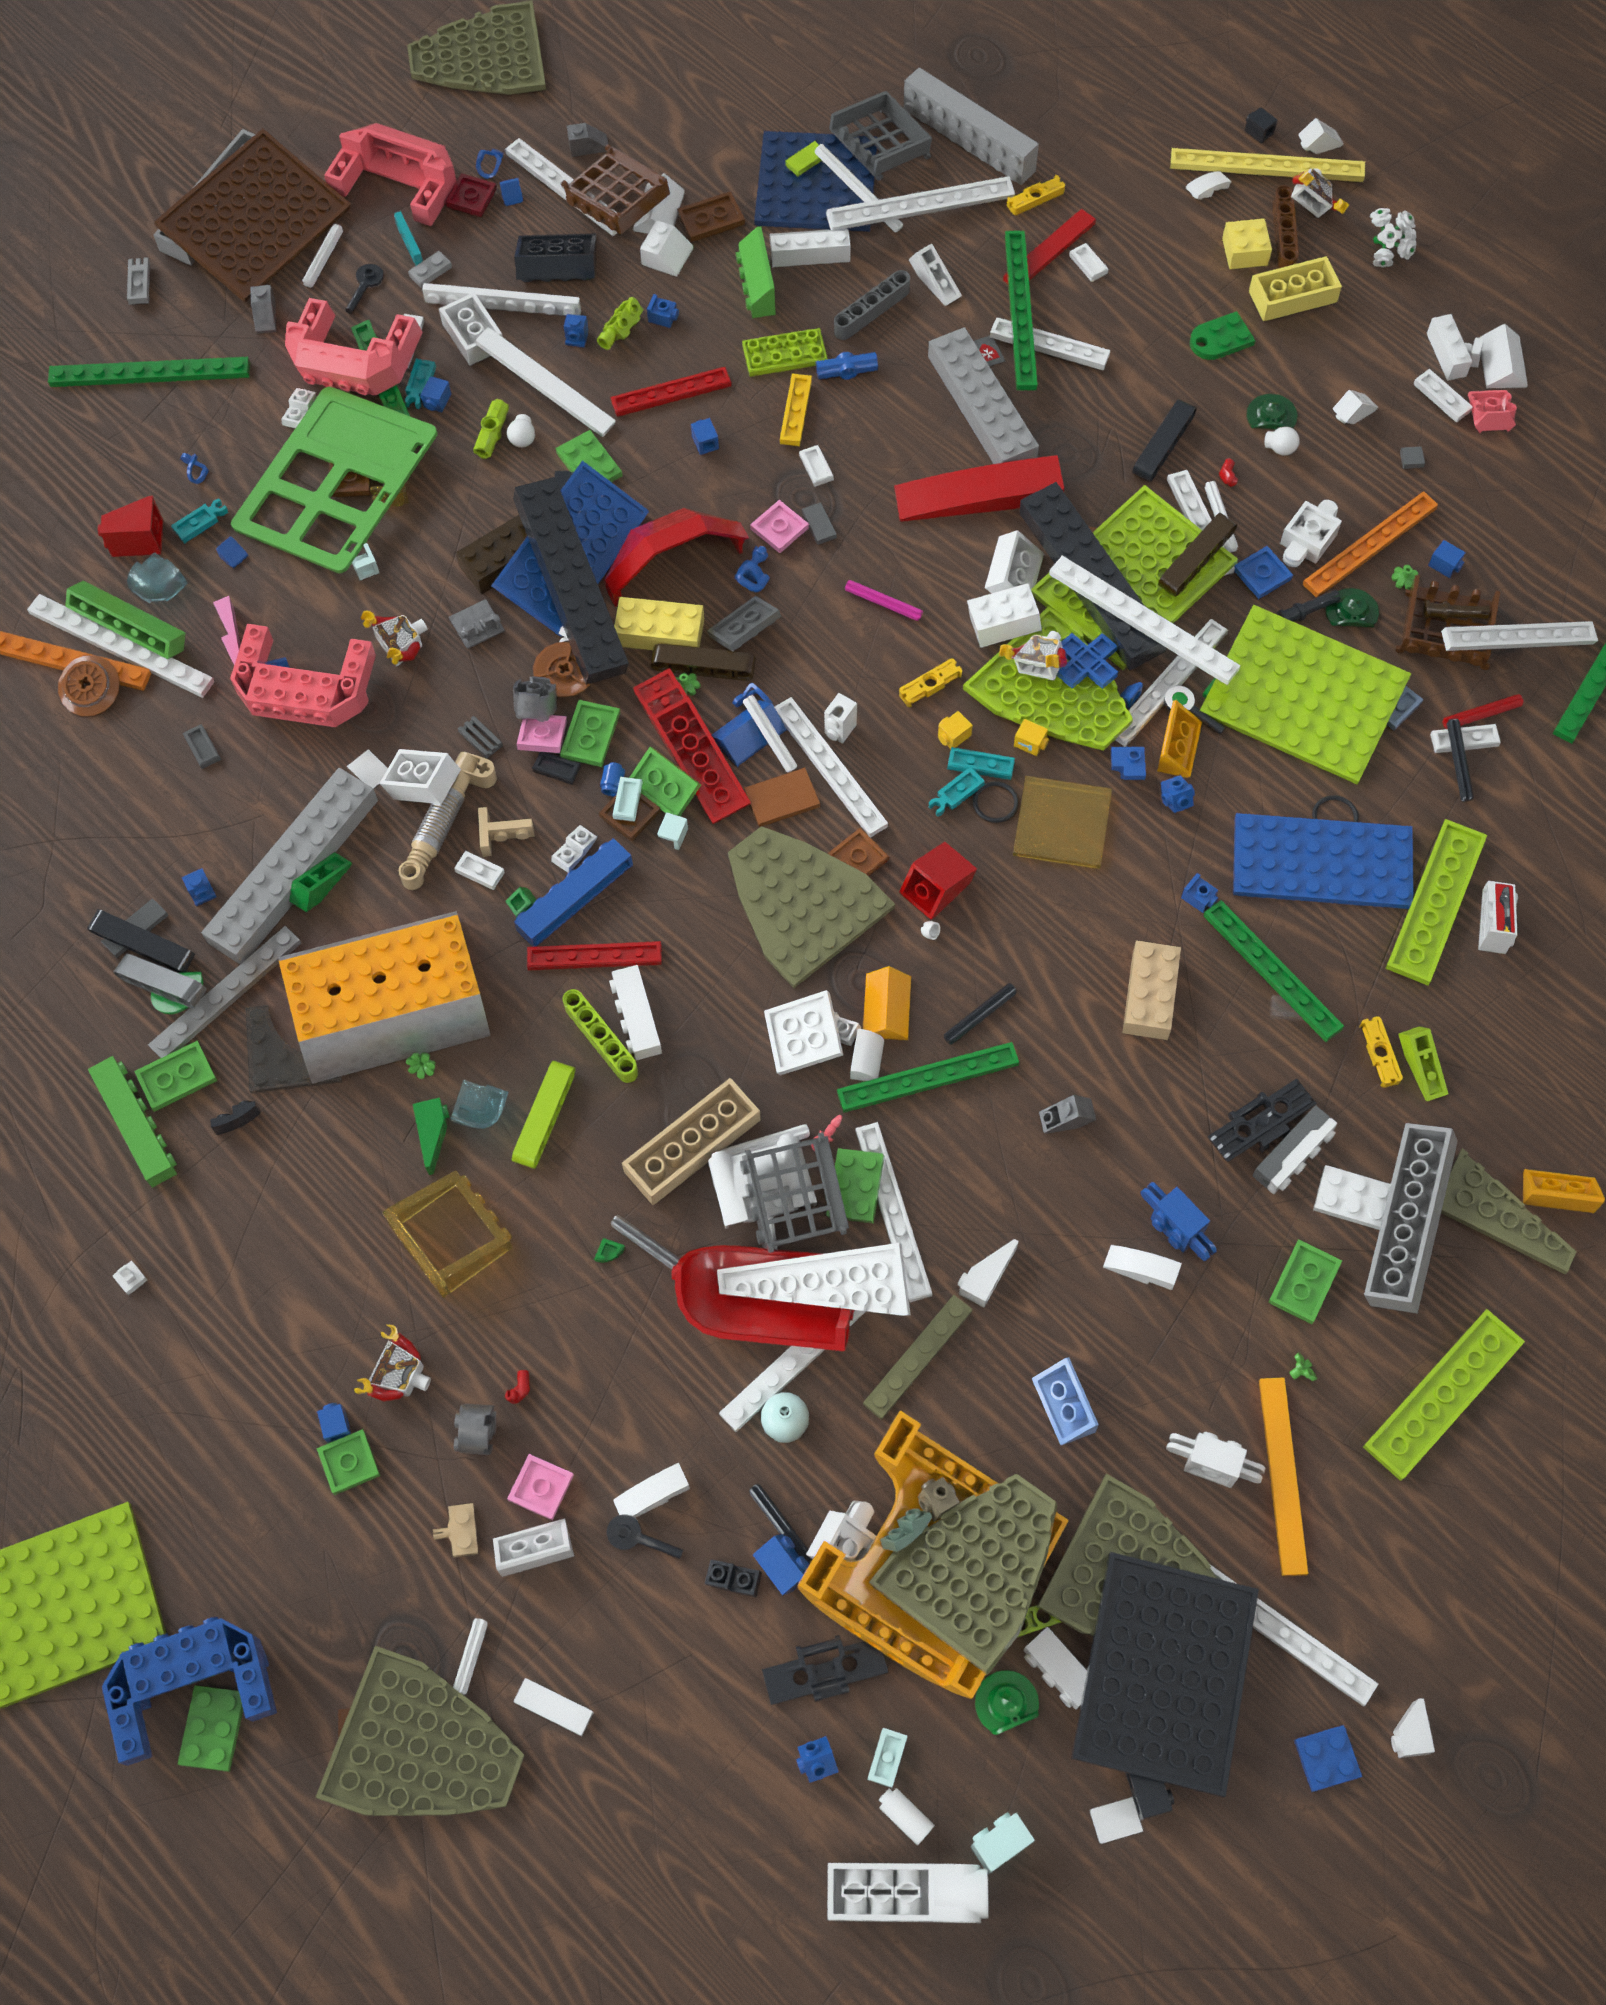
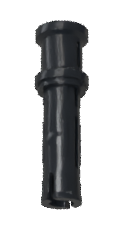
M1333 589L1303 604L1295 603L1289 609H1281L1277 611V615L1293 622L1297 620L1303 621L1306 615L1339 602L1340 596L1335 597L1339 593L1336 589Z

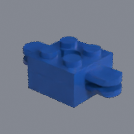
M1151 1182L1147 1185V1188L1140 1191L1142 1198L1154 1209L1151 1216L1152 1225L1157 1231L1163 1232L1168 1237L1169 1243L1175 1249H1180L1184 1253L1190 1247L1203 1261H1206L1210 1258V1255L1217 1252L1215 1245L1204 1235L1210 1220L1178 1187L1166 1195L1154 1182Z

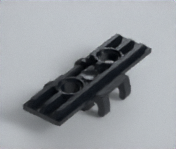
M1295 1079L1269 1097L1264 1092H1260L1257 1094V1098L1235 1112H1229L1230 1122L1210 1134L1208 1138L1227 1163L1257 1143L1260 1145L1259 1150L1263 1153L1269 1149L1270 1142L1278 1137L1283 1140L1290 1133V1129L1286 1124L1314 1107L1317 1103L1299 1080ZM1277 1103L1285 1104L1287 1112H1277L1275 1105ZM1262 1105L1266 1109L1249 1121L1243 1118ZM1238 1132H1245L1248 1137H1241Z
M836 1635L835 1639L802 1648L801 1645L796 1646L797 1660L762 1669L771 1705L813 1694L814 1701L818 1702L832 1696L850 1693L847 1684L889 1673L882 1652L865 1641L843 1647L840 1635ZM838 1649L839 1657L833 1658L832 1661L818 1665L805 1664L804 1658ZM847 1657H852L857 1662V1667L852 1672L844 1670L842 1666L843 1660ZM797 1671L807 1673L808 1681L806 1684L797 1685L794 1682L793 1676Z

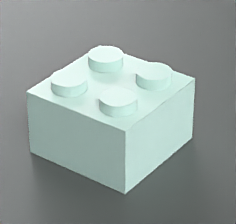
M1007 1812L994 1822L996 1827L989 1832L986 1827L972 1838L974 1843L971 1845V1849L984 1869H988V1874L1035 1841L1017 1813L1010 1816Z

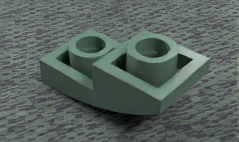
M920 1509L907 1511L905 1516L897 1520L899 1528L889 1531V1535L880 1539L882 1548L894 1552L905 1548L926 1528L932 1518L931 1513L920 1511Z

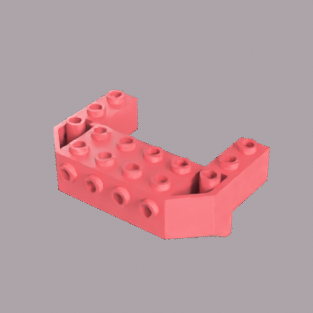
M378 123L341 133L339 137L342 148L324 175L326 183L341 196L346 197L362 171L366 170L419 188L420 190L410 204L413 219L416 222L432 226L446 204L445 201L456 183L454 167L445 146Z
M309 298L298 323L288 321L285 346L304 381L311 385L319 384L325 387L339 388L346 392L355 391L362 395L370 394L376 396L401 382L423 333L414 317L397 314L386 340L372 338L367 351L324 343L336 315L327 301Z
M247 624L230 679L237 694L252 715L337 727L362 712L367 706L369 699L366 689L376 657L371 641L350 639L341 674L336 675L265 664L273 644L269 628Z

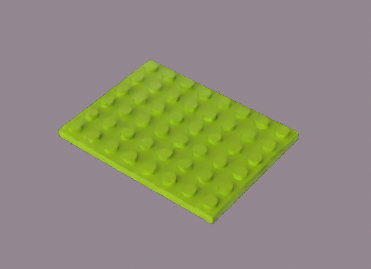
M1146 485L1138 490L1093 532L1144 606L1172 624L1238 562V558L1222 546L1177 597H1174L1158 586L1161 576L1202 530ZM1049 573L1031 589L1033 597L1045 607L1050 606L1080 629L1084 639L1089 643L1103 633L1073 589L1050 576ZM1117 652L1108 658L1122 670L1126 668Z
M1253 605L1227 658L1239 664L1240 669L1228 685L1215 679L1200 711L1220 724L1358 785L1412 673Z
M131 1503L120 1504L0 1550V1709L115 1665L121 1653L129 1650V1646L137 1643H144L146 1645L154 1642L153 1639L155 1637L166 1634Z

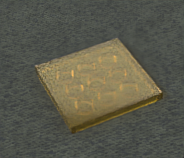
M1026 776L1013 856L1100 869L1112 789Z

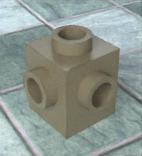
M944 1477L937 1481L930 1479L921 1486L922 1491L918 1496L920 1507L924 1512L931 1513L933 1522L939 1520L941 1515L960 1503L953 1486L947 1483Z

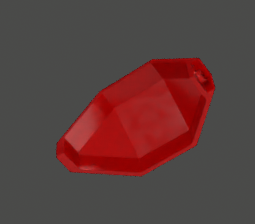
M682 508L632 529L605 578L606 591L614 606H618L619 598L622 597L621 590L657 554L704 534L729 537L737 552L742 554V544H744V540L748 539L749 536L741 522Z

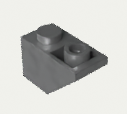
M1072 1095L1039 1112L1043 1132L1046 1134L1077 1129L1096 1120L1091 1098Z

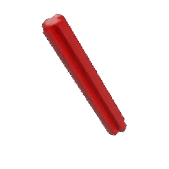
M1520 694L1444 717L1442 724L1447 729L1448 720L1459 719L1460 726L1521 707L1524 700Z

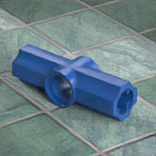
M843 352L837 358L816 361L817 376L819 379L840 376L842 379L847 380L854 378L857 373L878 370L876 353L853 355L851 352Z

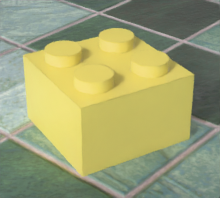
M1265 219L1226 222L1222 239L1229 269L1268 266L1272 247Z

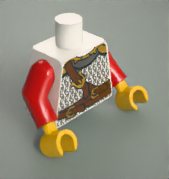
M1319 169L1303 171L1292 179L1295 185L1292 198L1318 218L1327 210H1338L1343 214L1349 206L1341 198L1338 201L1333 199L1332 184L1322 176V172Z
M366 610L360 617L361 620H364V627L374 626L372 628L376 639L387 653L386 658H390L396 667L404 661H413L422 647L419 634L428 630L422 619L411 624L404 615L399 617H380Z
M1050 631L1047 637L1034 635L1019 648H1013L1007 644L1000 646L999 656H1005L1008 660L1014 659L1018 672L1022 674L1054 680L1059 668L1067 665L1066 651L1063 649L1060 641L1061 636L1055 631Z
M387 1324V1326L391 1328L392 1333L387 1336L384 1332H381V1336L385 1339H392V1342H387L370 1379L362 1378L357 1380L364 1384V1389H354L357 1394L367 1392L368 1396L383 1402L398 1400L403 1396L409 1397L414 1387L426 1391L431 1382L430 1377L421 1374L424 1366L420 1361L421 1355L414 1344L401 1333L397 1334V1328L390 1324Z

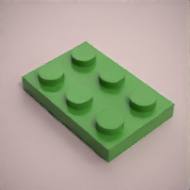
M591 430L556 448L557 455L570 472H574L583 460L610 482L622 477V471Z
M579 700L560 756L568 760L602 767L620 716V708Z
M649 747L629 777L642 779L641 794L659 806L663 812L676 816L682 815L701 786L699 782L653 747Z
M198 1041L134 1071L154 1112L217 1081Z
M838 1148L835 1170L847 1220L874 1223L885 1158L883 1153ZM827 1210L826 1214L828 1218H830L829 1210Z
M1298 1239L1268 1303L1313 1324L1342 1260Z
M194 1686L177 1765L230 1772L243 1712L239 1691Z

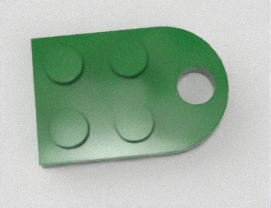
M1237 311L1198 325L1192 331L1190 337V348L1193 353L1207 360L1219 359L1255 344L1254 337ZM1202 342L1205 343L1206 346L1201 347L1198 346L1196 343Z

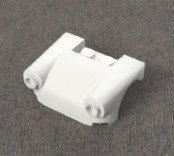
M792 1133L785 1134L779 1137L780 1141L777 1142V1145L754 1150L751 1153L800 1142L799 1137L793 1136ZM799 1147L797 1150L800 1163L804 1165L806 1164L802 1148ZM792 1149L776 1153L779 1170L796 1167ZM725 1151L713 1153L712 1158L708 1160L725 1229L729 1228V1225L741 1222H754L751 1215V1207H753L752 1198H748L745 1184H748L747 1177L742 1174L740 1168V1161H743L742 1156L746 1155V1153L730 1156ZM770 1154L754 1158L758 1175L774 1172ZM802 1170L806 1187L812 1186L808 1170ZM797 1171L781 1175L784 1192L801 1189ZM776 1177L759 1180L763 1197L779 1194ZM814 1190L807 1192L810 1204L816 1206L817 1200ZM802 1193L786 1197L789 1212L805 1206ZM781 1198L764 1202L768 1218L784 1214Z

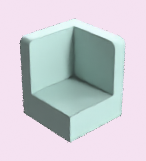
M367 543L363 544L366 553L357 556L352 562L360 580L379 573L376 561Z
M666 812L658 831V837L673 841L674 848L679 850L688 830L687 819Z

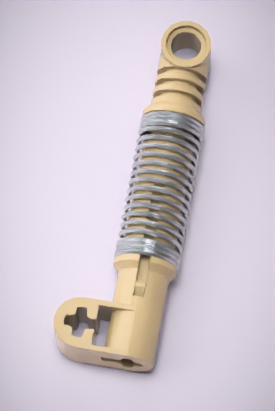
M467 752L459 753L455 763L461 770L442 804H430L429 810L424 820H422L419 830H417L418 833H416L412 840V851L407 861L399 867V875L405 888L415 890L422 886L424 882L423 876L430 864V860L437 856L465 799L464 793L468 784L489 788L496 783L497 776L492 761ZM412 873L415 874V875L412 876V877H407L409 874H412Z

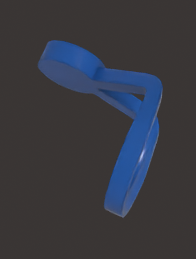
M496 149L491 151L480 150L476 161V169L479 175L484 178L494 177L499 170L504 153ZM485 154L493 155L497 159L495 169L491 174H486L481 169V162Z
M183 453L180 459L188 464L187 476L189 481L194 484L202 483L209 472L208 468L196 461L198 458L196 454L190 456L187 453ZM193 465L203 468L199 478L196 480L192 477L191 473Z
M750 683L744 693L739 694L732 702L735 707H739L743 704L745 698L757 693L765 702L773 704L768 696L753 683Z

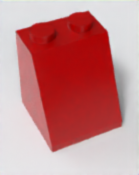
M147 496L102 515L101 524H98V534L103 538L104 546L109 550L112 557L160 555L162 551L164 520L153 496Z
M943 842L912 863L899 893L932 920L971 883L977 868L949 844Z

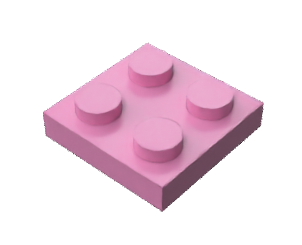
M778 500L750 524V529L777 552L781 553L809 529V523Z
M551 715L549 720L544 722L530 718L523 719L517 740V750L560 753L567 725V716Z
M529 1454L507 1499L514 1504L553 1520L574 1474Z

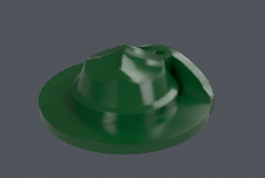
M1263 394L1256 397L1250 402L1246 413L1250 427L1258 429L1277 430L1281 427L1294 428L1298 417L1294 404L1286 397L1278 394Z
M1356 588L1339 590V594L1335 597L1340 596V601L1326 607V616L1332 626L1374 627L1379 617V608L1375 599L1367 592Z

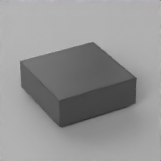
M1422 446L1401 448L1400 456L1403 469L1424 468L1425 460Z

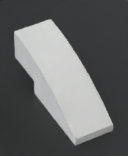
M1111 1245L1103 1268L1145 1284L1151 1282L1172 1290L1182 1263L1152 1253Z
M679 1463L637 1484L613 1501L619 1514H629L637 1517L668 1502V1499L689 1490L690 1487Z

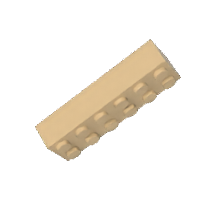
M729 1078L622 1162L624 1173L654 1206L708 1163L713 1153L725 1149L761 1120L760 1110L736 1083Z

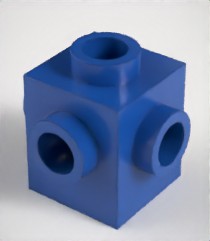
M1181 775L1161 782L1162 801L1173 813L1194 806V788Z
M826 1736L797 1747L800 1758L796 1759L800 1773H806L809 1783L839 1772Z

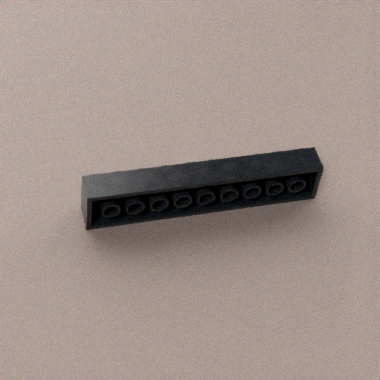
M552 477L515 487L513 496L515 506L585 684L626 674L629 662L556 478Z
M1057 482L1020 500L1021 517L1054 564L1061 556H1064L1144 606ZM1073 590L1103 634L1118 646L1116 652L1129 671L1166 652L1167 648Z

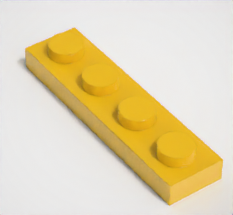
M792 374L780 444L800 446L812 376Z

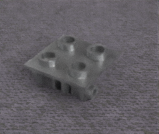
M486 599L449 616L451 623L467 649L505 631L500 623L501 620L498 614L495 615Z

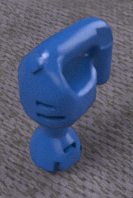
M764 546L754 547L752 559L745 560L739 567L737 574H735V579L738 583L752 592H760L770 579L758 566V563L765 561L768 557L767 549Z

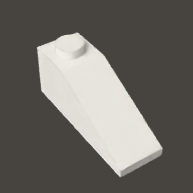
M932 244L916 252L909 259L918 277L945 306L962 296Z
M1016 1239L1012 1240L971 1267L968 1274L963 1273L958 1282V1286H960L959 1295L984 1308L1013 1257L1019 1241Z

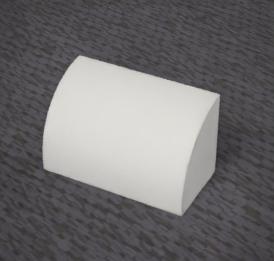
M857 1030L850 1079L869 1081L879 1077L884 1047L882 1036L869 1030Z

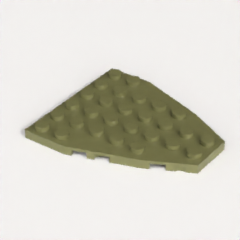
M533 1L495 5L490 7L491 11L483 15L480 12L475 13V17L468 21L462 18L438 28L437 34L431 37L425 35L420 40L408 44L412 79L449 88L507 95L546 90Z
M761 826L728 852L740 902L759 941L764 957L793 988H796L895 908V903L867 874L806 842Z
M1015 1474L1007 1478L1003 1483L989 1487V1491L977 1497L973 1495L941 1515L939 1521L930 1527L926 1526L922 1533L909 1545L898 1552H893L869 1583L873 1588L988 1675L1020 1634L1047 1559L1057 1503L1021 1476Z
M1106 1474L1037 1608L1082 1634L1094 1636L1110 1552L1213 1578L1217 1577L1211 1570V1565L1184 1535L1182 1536L1175 1529L1170 1519L1163 1516L1150 1498Z
M375 1646L315 1798L364 1816H449L503 1808L507 1806L524 1759V1754L483 1710L462 1693H459L423 1662Z

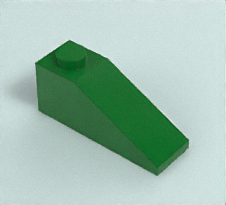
M335 852L292 881L289 902L308 912L325 898L351 867L352 862Z
M440 1098L413 1104L424 1164L429 1175L434 1174L447 1130L446 1118H450L447 1104L443 1105Z

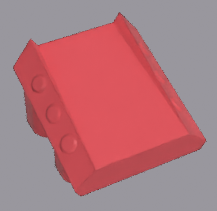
M1507 390L1470 391L1468 393L1470 405L1473 407L1474 424L1479 433L1492 430H1507L1509 432L1516 425L1514 418L1517 407L1511 403L1512 396Z

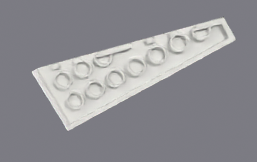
M901 1243L717 1270L720 1294L903 1316L910 1315Z

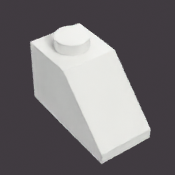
M1317 118L1298 134L1302 140V147L1307 152L1310 150L1315 154L1341 147L1344 144L1336 130Z
M1348 390L1333 408L1337 413V419L1344 424H1355L1378 409L1366 394Z
M1424 1698L1412 1702L1393 1731L1394 1736L1391 1737L1394 1752L1398 1753L1399 1758L1428 1755L1435 1752Z

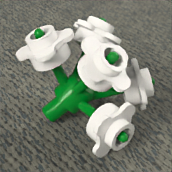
M1380 208L1370 214L1371 218H1373L1372 223L1377 227H1381L1382 231L1373 238L1375 244L1382 245V249L1374 254L1375 260L1373 265L1379 267L1393 265L1392 258H1394V254L1386 248L1398 247L1400 257H1405L1407 260L1414 254L1416 249V231L1412 229L1415 227L1413 216L1409 212L1403 211L1398 213L1396 218L1397 225L1394 228L1393 224L1389 223L1392 215L1389 214L1390 209Z

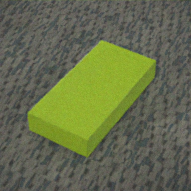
M814 141L785 160V165L795 175L800 176L822 161L815 154L819 144Z

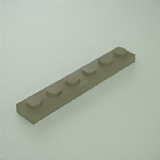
M953 1295L867 1397L863 1405L882 1420L972 1313L973 1309Z

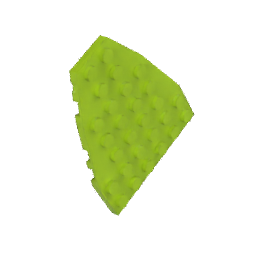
M1050 606L1040 614L1041 631L1016 637L1007 644L1013 648H1019L1034 635L1047 637L1050 631H1055L1060 634L1061 642L1073 633L1088 645L1084 640L1081 630ZM999 652L963 685L964 691L995 715L1018 724H1022L1023 720L1026 719L1047 728V735L1103 751L1133 722L1130 712L1125 707L1126 703L1123 697L1121 698L1118 693V686L1115 680L1102 689L1087 676L1072 689L1057 675L1054 680L1019 673L1015 660H1008L1005 656L1000 657Z

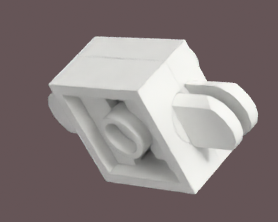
M1323 500L1316 507L1307 501L1304 502L1286 526L1280 544L1287 547L1283 555V561L1286 565L1297 567L1305 558L1315 564L1318 562L1337 536L1342 520L1336 518L1338 511L1336 503L1331 500Z
M1209 1432L1199 1433L1195 1440L1176 1433L1170 1435L1169 1440L1173 1443H1168L1166 1449L1169 1452L1188 1458L1184 1468L1185 1472L1229 1488L1234 1485L1239 1477L1254 1483L1262 1482L1263 1477L1260 1474H1264L1265 1467L1245 1459L1247 1450L1241 1448L1242 1445L1234 1441H1227L1226 1443L1218 1440L1216 1435Z
M852 1501L846 1514L829 1511L806 1555L813 1559L823 1541H826L846 1554L844 1560L856 1562L862 1559L876 1538V1535L866 1529L874 1514L870 1503Z

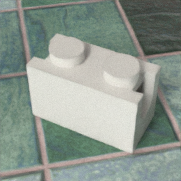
M838 693L825 711V734L831 740L836 741L838 739L843 744L857 725V703Z

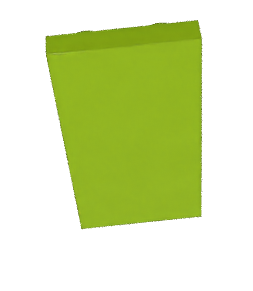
M820 328L742 341L749 377L816 366V361L827 360Z

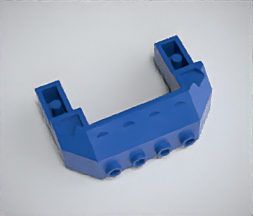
M212 1617L204 1620L203 1625L195 1628L193 1625L179 1629V1633L172 1636L163 1634L153 1639L154 1642L146 1645L144 1643H137L129 1646L128 1651L120 1654L102 1685L118 1762L129 1766L152 1757L142 1713L143 1710L151 1708L149 1698L229 1670L235 1673L246 1719L253 1722L276 1714L277 1710L266 1669L269 1666V1662L260 1639L223 1619Z

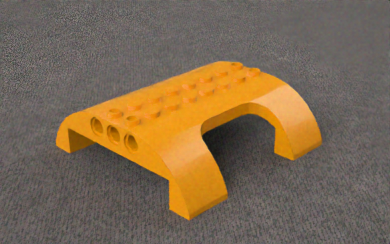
M899 1411L874 1453L878 1463L891 1477L896 1491L893 1508L871 1547L862 1559L856 1562H848L844 1560L846 1554L828 1542L823 1541L797 1586L801 1593L824 1614L897 1663L944 1689L973 1699L985 1673L873 1588L869 1582L894 1552L883 1549L880 1539L889 1535V1531L899 1528L897 1520L905 1516L907 1511L911 1509L923 1511L920 1507L918 1496L922 1491L921 1486L930 1479L937 1481L944 1477L946 1482L953 1486L960 1503L973 1495L977 1497L989 1491V1487L999 1483L920 1433L918 1429L921 1424L904 1412ZM1057 1512L1046 1562L1069 1521ZM931 1519L927 1526L930 1527L937 1521L933 1522Z

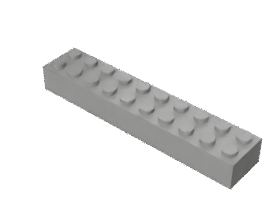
M338 768L201 933L206 942L239 964H242L250 957L293 905V903L289 902L292 881L340 848L377 803L378 799L374 789L341 768Z

